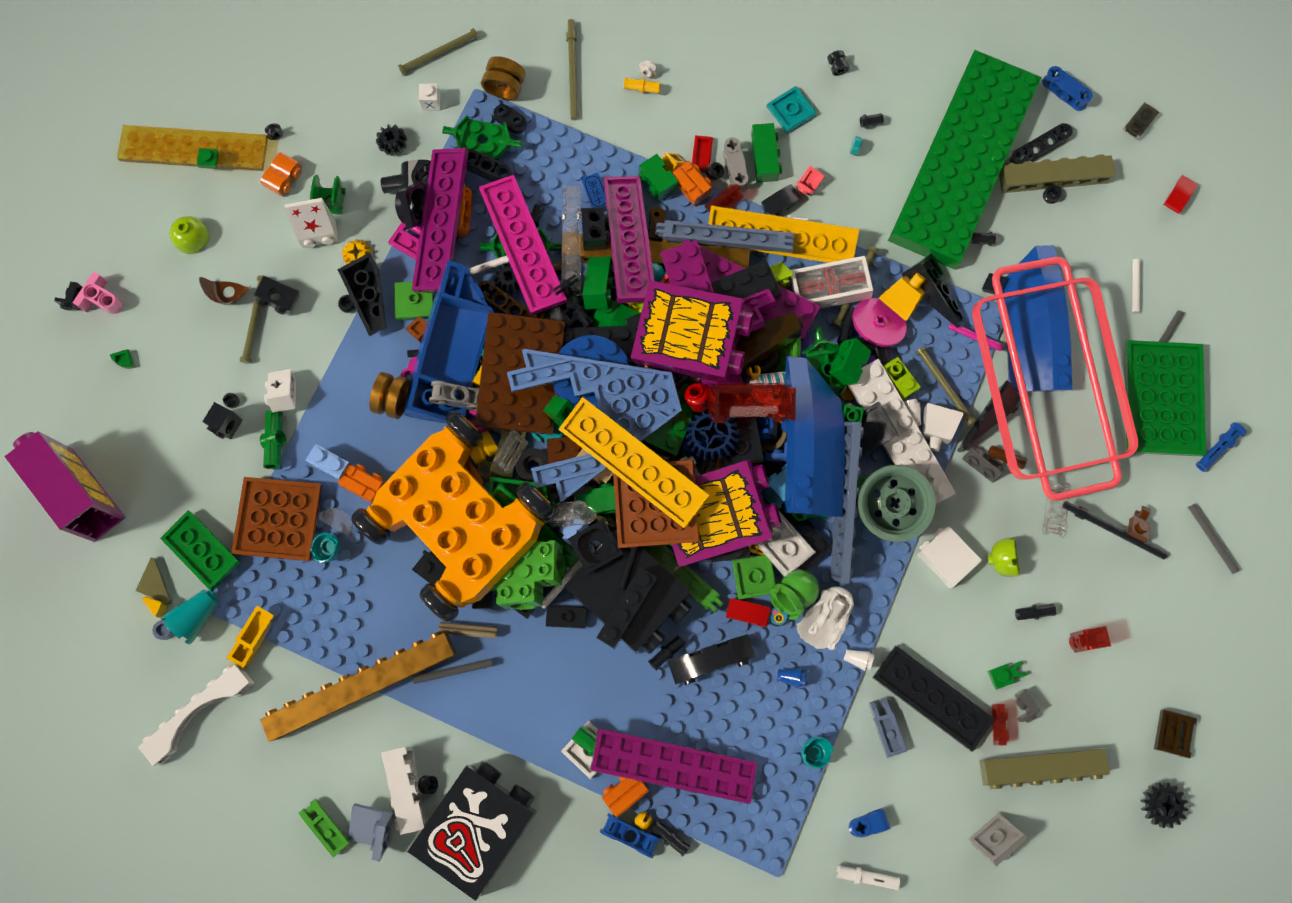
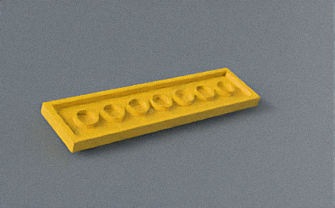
M711 205L708 222L710 225L794 233L792 253L750 250L827 263L854 258L859 234L858 228Z
M584 397L581 398L559 428L561 432L685 529L710 497L708 493Z

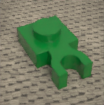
M1022 661L1014 663L1011 668H1009L1008 664H1004L988 670L995 690L1016 683L1014 677L1021 678L1027 676L1026 672L1021 674L1017 672V667L1023 665Z

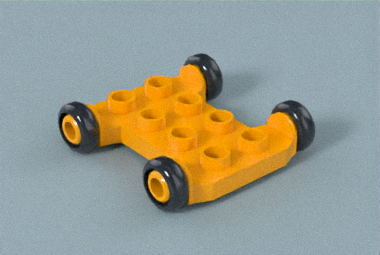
M456 410L451 411L446 416L445 422L448 426H445L442 431L432 434L376 492L372 505H369L366 509L358 508L351 516L354 526L366 538L378 545H383L389 539V530L395 533L398 529L408 525L446 566L440 581H437L435 585L430 583L424 585L419 593L422 602L436 616L446 622H451L458 616V607L464 608L466 605L477 602L490 591L537 541L541 527L545 524L542 520L551 519L556 511L553 504L528 482H524L518 487L516 493L519 499L516 498L514 503L503 507L477 481L464 465L473 451L469 446L477 447L483 441V435L465 416Z

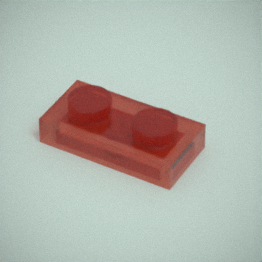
M992 704V717L995 718L992 723L993 745L1007 746V741H1009V731L1006 729L1008 710L1005 709V704Z

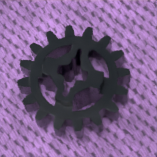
M1155 783V787L1148 786L1150 792H1143L1146 799L1140 800V802L1145 803V807H1142L1141 810L1147 811L1145 818H1152L1151 824H1158L1160 828H1165L1166 826L1167 828H1173V823L1175 825L1181 824L1179 818L1186 819L1183 811H1188V808L1184 807V804L1188 801L1181 798L1184 793L1177 792V786L1170 787V783H1163V785Z

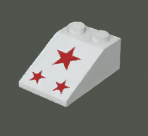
M322 198L284 205L296 238L302 247L312 248L318 244L328 245L334 241H339L336 220Z

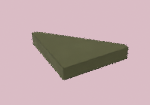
M151 557L136 591L171 604L172 600H170L165 581L156 563L157 560Z

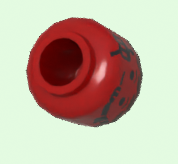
M695 383L686 389L685 400L690 409L695 412H702L711 406L713 399L706 385Z

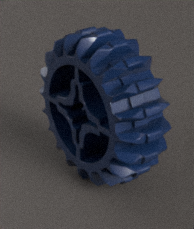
M710 409L709 414L702 411V417L695 415L697 421L690 420L692 427H687L686 429L689 433L686 435V439L690 440L687 442V445L692 447L691 452L693 454L697 453V458H701L704 455V461L707 462L709 457H711L712 461L715 462L717 456H719L720 460H723L724 453L726 456H730L729 449L735 451L736 448L733 444H738L739 442L736 438L739 436V431L736 430L738 426L736 423H733V417L728 418V413L725 412L721 415V410L718 409L716 414H714L713 410ZM711 423L710 426L703 428L704 425ZM719 423L728 429V435L719 431ZM714 431H715V434H716V435H713L712 438L710 439L709 435L711 436V435L714 433ZM697 436H701L702 439L706 440V448L697 442ZM723 443L721 446L714 448L716 444Z

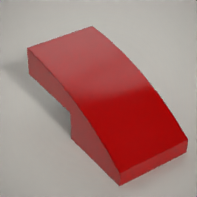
M1181 175L1163 205L1180 214L1198 184Z
M730 598L726 618L767 628L772 608Z

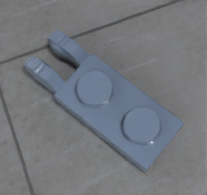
M885 697L881 698V705L886 713L882 716L879 715L874 701L869 702L886 757L889 758L907 752L894 713L891 712L887 699Z

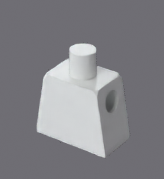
M930 403L926 404L923 409L922 435L925 439L930 440L929 447L931 451L939 452L941 443L949 444L963 416L962 412Z

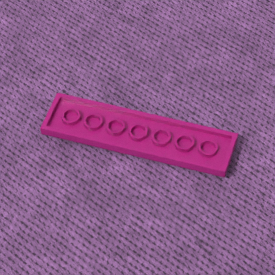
M514 175L480 186V193L531 316L567 303L564 292L556 296L552 290L560 282Z

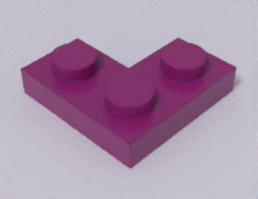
M769 289L743 299L746 312L754 313L751 332L766 326L761 312L777 306Z

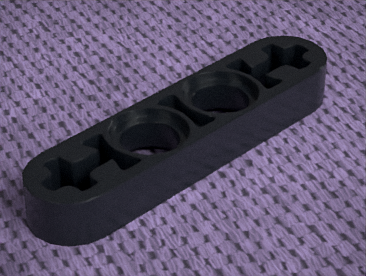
M1062 123L1016 149L1010 157V163L1022 164L1026 161L1037 159L1066 142L1073 133L1072 127L1067 123ZM1060 131H1062V132L1065 131V132H1066V134L1063 133V134L1059 135V137H1057V135L1060 133ZM1044 138H1051L1053 144H1046ZM1035 146L1038 149V153H1031L1029 147ZM1025 153V156L1022 158V160H1020V159H1019V160H1016V159H1015L1016 156L1019 158V157L1023 156V154Z

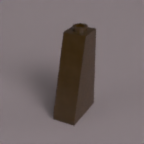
M795 312L766 320V326L750 332L749 337L739 336L736 350L745 352L741 374L745 373L748 367L753 368L801 336V329L804 327L801 318H797Z

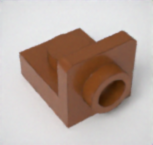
M418 316L406 328L408 333L419 341L420 344L427 322Z

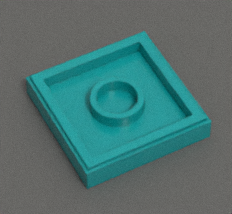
M797 86L767 103L766 106L787 134L817 114Z

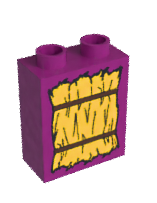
M649 280L631 359L639 366L645 367L646 365L649 368L729 384L731 374H741L745 352L736 349L740 335L749 337L754 313L746 312V306L742 298Z
M39 431L36 433L28 432L18 437L13 443L14 449L4 456L60 530L95 542L126 518L74 449Z
M750 459L696 476L695 484L710 495L698 511L700 542L672 544L678 565L681 567L772 539L775 536L774 528L782 526L776 504L766 505L761 490L770 487L763 464L754 467Z

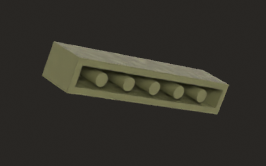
M1100 154L1094 157L1080 156L1076 159L1061 158L1055 161L1046 159L1034 163L1032 161H1026L1022 164L1007 163L1003 165L999 179L1002 193L1043 190L1050 185L1065 188L1107 184L1112 181L1116 174L1112 155L1105 156Z
M1106 749L979 760L983 785L990 786V789H1001L1002 784H1010V787H1022V782H1030V785H1042L1043 780H1050V783H1062L1064 778H1070V781H1083L1084 776H1090L1091 780L1103 779V775L1110 774Z

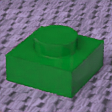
M199 148L196 165L198 168L217 169L220 152L217 149Z

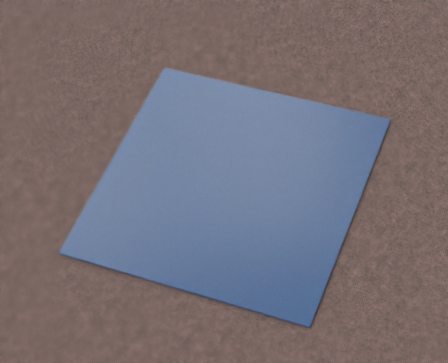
M479 89L473 90L454 126L456 127L466 115L469 116V119L499 124L495 120L493 112L495 107L500 104L508 105L525 117L527 127L524 132L516 134L508 130L510 138L522 141V148L511 147L503 157L496 160L507 164L511 168L512 175L516 179L530 214L535 204L544 207L545 212L539 221V227L536 228H542L548 241L551 243L563 244L564 233L576 232L579 235H583L581 208H591L581 178L599 173L603 183V177L638 176L639 165L647 160L644 157ZM453 135L449 136L443 149L458 148ZM481 137L478 142L486 143L488 138ZM487 166L484 169L488 170L491 166ZM466 170L464 184L473 193L470 232L463 238L456 236L453 262L471 268L497 259L493 251H480V243H491L497 231L479 190L480 186L491 183V181ZM501 174L500 177H506L508 174ZM641 181L646 224L649 231L651 226L649 224V212L654 207H660L664 210L665 221L708 224L711 205L769 214L764 207L712 186L711 195L696 206H693L679 188L667 197L659 200L657 196L654 197L651 194L648 184ZM410 229L406 230L407 233L419 239V234ZM856 245L854 258L866 257L867 250ZM392 246L379 269L387 328L369 336L358 312L356 313L281 456L280 469H275L270 477L273 480L323 485L315 538L317 535L325 532L334 534L341 545L339 556L334 561L321 563L313 559V554L311 562L234 555L241 563L214 590L218 595L217 600L219 603L212 612V615L243 628L255 607L259 606L275 615L264 638L265 640L343 676L347 674L353 676L357 674L359 668L366 665L370 668L376 665L375 661L383 657H387V659L394 657L393 653L402 648H405V651L413 648L411 644L423 639V642L430 640V635L439 632L440 622H446L436 616L422 602L419 596L420 590L429 582L412 570L424 555L422 552L424 550L431 551L408 525L398 529L395 533L389 530L390 537L383 545L370 541L354 526L351 516L358 508L366 509L372 503L341 487L338 484L339 480L315 468L306 461L312 448L317 444L354 466L359 464L367 469L366 473L370 475L373 472L383 477L382 481L385 483L432 434L442 431L445 426H448L446 423L421 420L404 414L399 419L388 417L386 412L382 415L372 413L369 408L371 390L380 372L390 373L394 376V379L400 376L401 372L408 368L409 361L413 358H408L407 350H417L420 347V342L406 330L415 319L396 320L395 283L413 281L416 260ZM750 250L749 266L767 260L769 266L782 262L790 270L827 263ZM562 251L549 252L548 257L551 263L552 261L554 263H571V275H557L560 284L563 279L567 280L575 274L576 278L584 286L588 263L562 261ZM878 254L874 256L868 268L873 287L872 298L879 299L884 292L903 277L902 273L910 267ZM501 266L471 275V278L477 285L481 281H489L495 284L493 276L497 275L496 269L502 270ZM790 283V287L788 288V290L793 292ZM949 284L951 288L950 297L957 301L966 320L961 326L976 332L972 318V309L977 301L983 299V297ZM517 288V294L511 291L510 296L528 308L521 289ZM433 292V300L437 292ZM612 292V300L617 302V294ZM923 299L912 317L906 321L907 330L902 341L890 347L892 360L898 357L921 387L916 394L907 399L917 398L918 403H920L921 424L923 409L927 403L958 411V409L922 358L916 355L915 352L923 346L926 347L925 351L968 411L985 372L979 343L948 329L951 322ZM499 300L496 304L502 305L505 303V300ZM861 301L852 302L850 307L855 308ZM992 301L985 302L980 309L987 338L997 342L1003 328L998 304ZM621 303V304H623V305L629 307V304H627V303ZM842 305L819 309L808 330L811 345L816 341L814 329L822 328L823 339L840 346L837 343V339L841 329L833 327L831 323L836 319ZM551 308V315L548 319L563 321ZM593 309V310H592L591 312H589V313L594 316L596 310ZM514 310L511 315H518L521 311ZM572 310L570 313L567 314V316H568L569 318H571L572 316H574V315L572 314V313L574 312V310ZM580 320L575 324L574 328H580ZM855 329V331L852 332L850 339L862 336ZM989 347L990 355H992L994 350L991 347ZM765 360L758 366L765 365ZM409 374L407 378L411 380L412 374ZM840 395L838 396L841 404L851 403L853 406L860 407L856 399L846 401ZM760 408L756 415L764 414V411ZM466 412L465 417L475 422L476 417ZM963 416L949 444L941 443L939 452L932 451L944 472L965 422ZM919 425L918 428L922 433V425ZM489 431L498 447L501 440L500 434ZM528 433L522 452L527 449L536 448L542 450L548 456L547 444L537 441L531 433ZM883 446L859 459L860 477L869 475L880 467L893 465ZM679 453V456L675 461H679L680 459H682L681 453ZM469 455L468 458L484 481L485 485L483 487L487 491L489 490L490 477L508 479L493 475L491 472L495 455L492 457L487 455L486 460L478 465L475 464ZM534 461L528 465L530 471H532L531 468L539 467V464ZM515 462V464H514V471H513V477H512L511 480H520V481H522V480L520 479V477L518 476V473H517V471H516V462ZM892 479L890 485L892 487L897 486V481ZM591 480V486L597 484L598 488H600V485L598 483H596L594 480ZM875 490L873 496L876 498L880 497L881 492ZM893 497L890 499L891 503L889 505L896 508L899 499H894ZM572 505L567 506L566 522H568L567 519L573 513H578V507L572 508ZM915 508L909 510V514L912 516L917 512ZM876 510L874 512L875 517H881L882 512ZM609 513V516L614 519L615 517ZM857 513V517L854 519L856 536L852 547H854V557L851 558L853 576L850 578V583H841L830 579L832 549L806 570L813 574L819 583V596L815 603L821 598L822 590H827L834 586L845 588L853 596L854 607L849 615V622L846 625L845 631L836 644L835 650L828 648L816 649L801 639L798 634L797 623L802 620L806 611L815 603L804 608V613L796 620L788 619L790 615L787 614V620L782 625H775L769 618L767 628L726 618L730 598L738 600L732 562L720 561L711 563V558L687 564V566L720 595L718 599L723 605L720 607L714 602L713 605L718 609L715 613L710 608L705 610L689 595L686 601L692 606V609L677 625L670 618L663 624L659 631L666 638L650 655L643 648L636 655L622 641L619 642L614 650L598 640L596 637L604 624L588 610L586 612V629L546 627L547 607L545 609L541 606L536 607L531 616L526 619L512 608L505 609L497 605L495 596L497 590H493V609L473 610L472 604L466 605L464 608L458 607L459 614L450 623L497 627V638L449 634L457 655L413 676L492 658L493 666L414 684L413 676L379 692L601 796H604L603 791L612 784L615 787L621 782L618 779L619 777L597 772L589 779L561 752L571 741L580 726H584L588 721L597 729L757 762L751 804L643 782L649 791L630 806L629 809L638 813L646 811L647 815L651 814L652 819L655 821L660 820L662 824L775 877H780L825 769V766L814 769L806 765L801 756L802 746L806 740L812 737H823L829 740L834 747L864 670L844 661L846 650L869 651L871 654L918 536L902 542L881 539L867 529ZM829 516L825 519L809 517L808 520L832 547L835 517ZM899 519L892 521L893 526L900 524ZM543 520L556 533L562 526L550 520ZM665 545L668 549H670V550L674 553L673 547H671V546H669V545ZM772 563L775 583L781 584L784 576ZM551 586V588H550L549 591L546 593V595L543 597V599L548 595V593H549L555 586ZM565 588L548 605L550 607L585 608ZM772 594L739 599L772 609L775 608L770 601ZM777 615L776 620L781 621L782 616ZM746 634L749 636L756 656L749 659V664L738 667L735 664L695 678L696 682L685 686L683 682L675 684L668 664L670 659L659 667L657 671L648 663L661 650L660 648L663 645L666 646L676 635H679L686 645L681 647L673 655L672 659ZM802 668V671H807L805 687L796 688L777 681L778 669Z

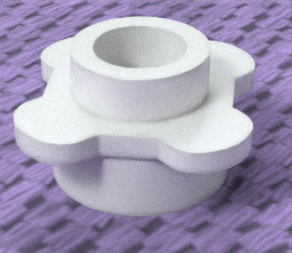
M646 60L639 64L640 71L638 74L641 77H656V65L652 61Z

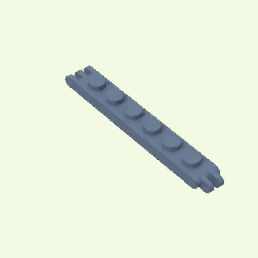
M666 220L664 223H657V230L655 232L656 236H660L663 240L684 242L686 239L692 242L697 240L698 244L787 253L793 252V239L795 237V234L790 232Z

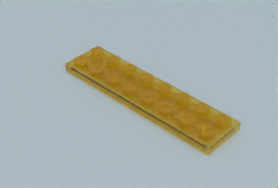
M123 125L117 159L122 162L198 167L196 164L199 148L217 149L220 152L217 168L263 171L268 138L265 134Z

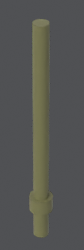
M569 19L566 41L568 42L570 115L571 120H577L575 48L577 33L575 32V20Z

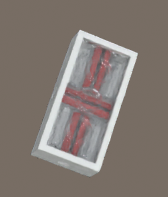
M865 256L791 270L793 273L791 280L793 293L821 306L820 309L872 298L873 287Z

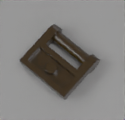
M1160 710L1154 750L1191 759L1190 747L1194 725H1197V718ZM1182 722H1184L1185 729L1182 747L1178 749Z

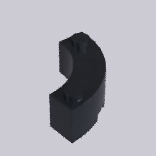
M746 634L668 661L675 684L683 682L685 686L696 682L695 678L735 664L738 667L749 664V659L756 656L749 636Z

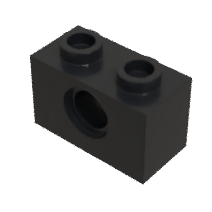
M264 275L254 294L257 304L263 307L275 308L274 311L281 315H291L300 296L298 290ZM277 293L282 297L280 300L274 301L271 299V296Z
M214 402L202 422L208 426L206 429L217 437L232 439L243 420L231 410Z

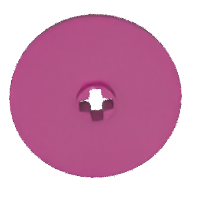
M871 298L858 303L853 311L852 320L855 329L866 341L876 346L891 347L897 345L906 334V321L880 299Z

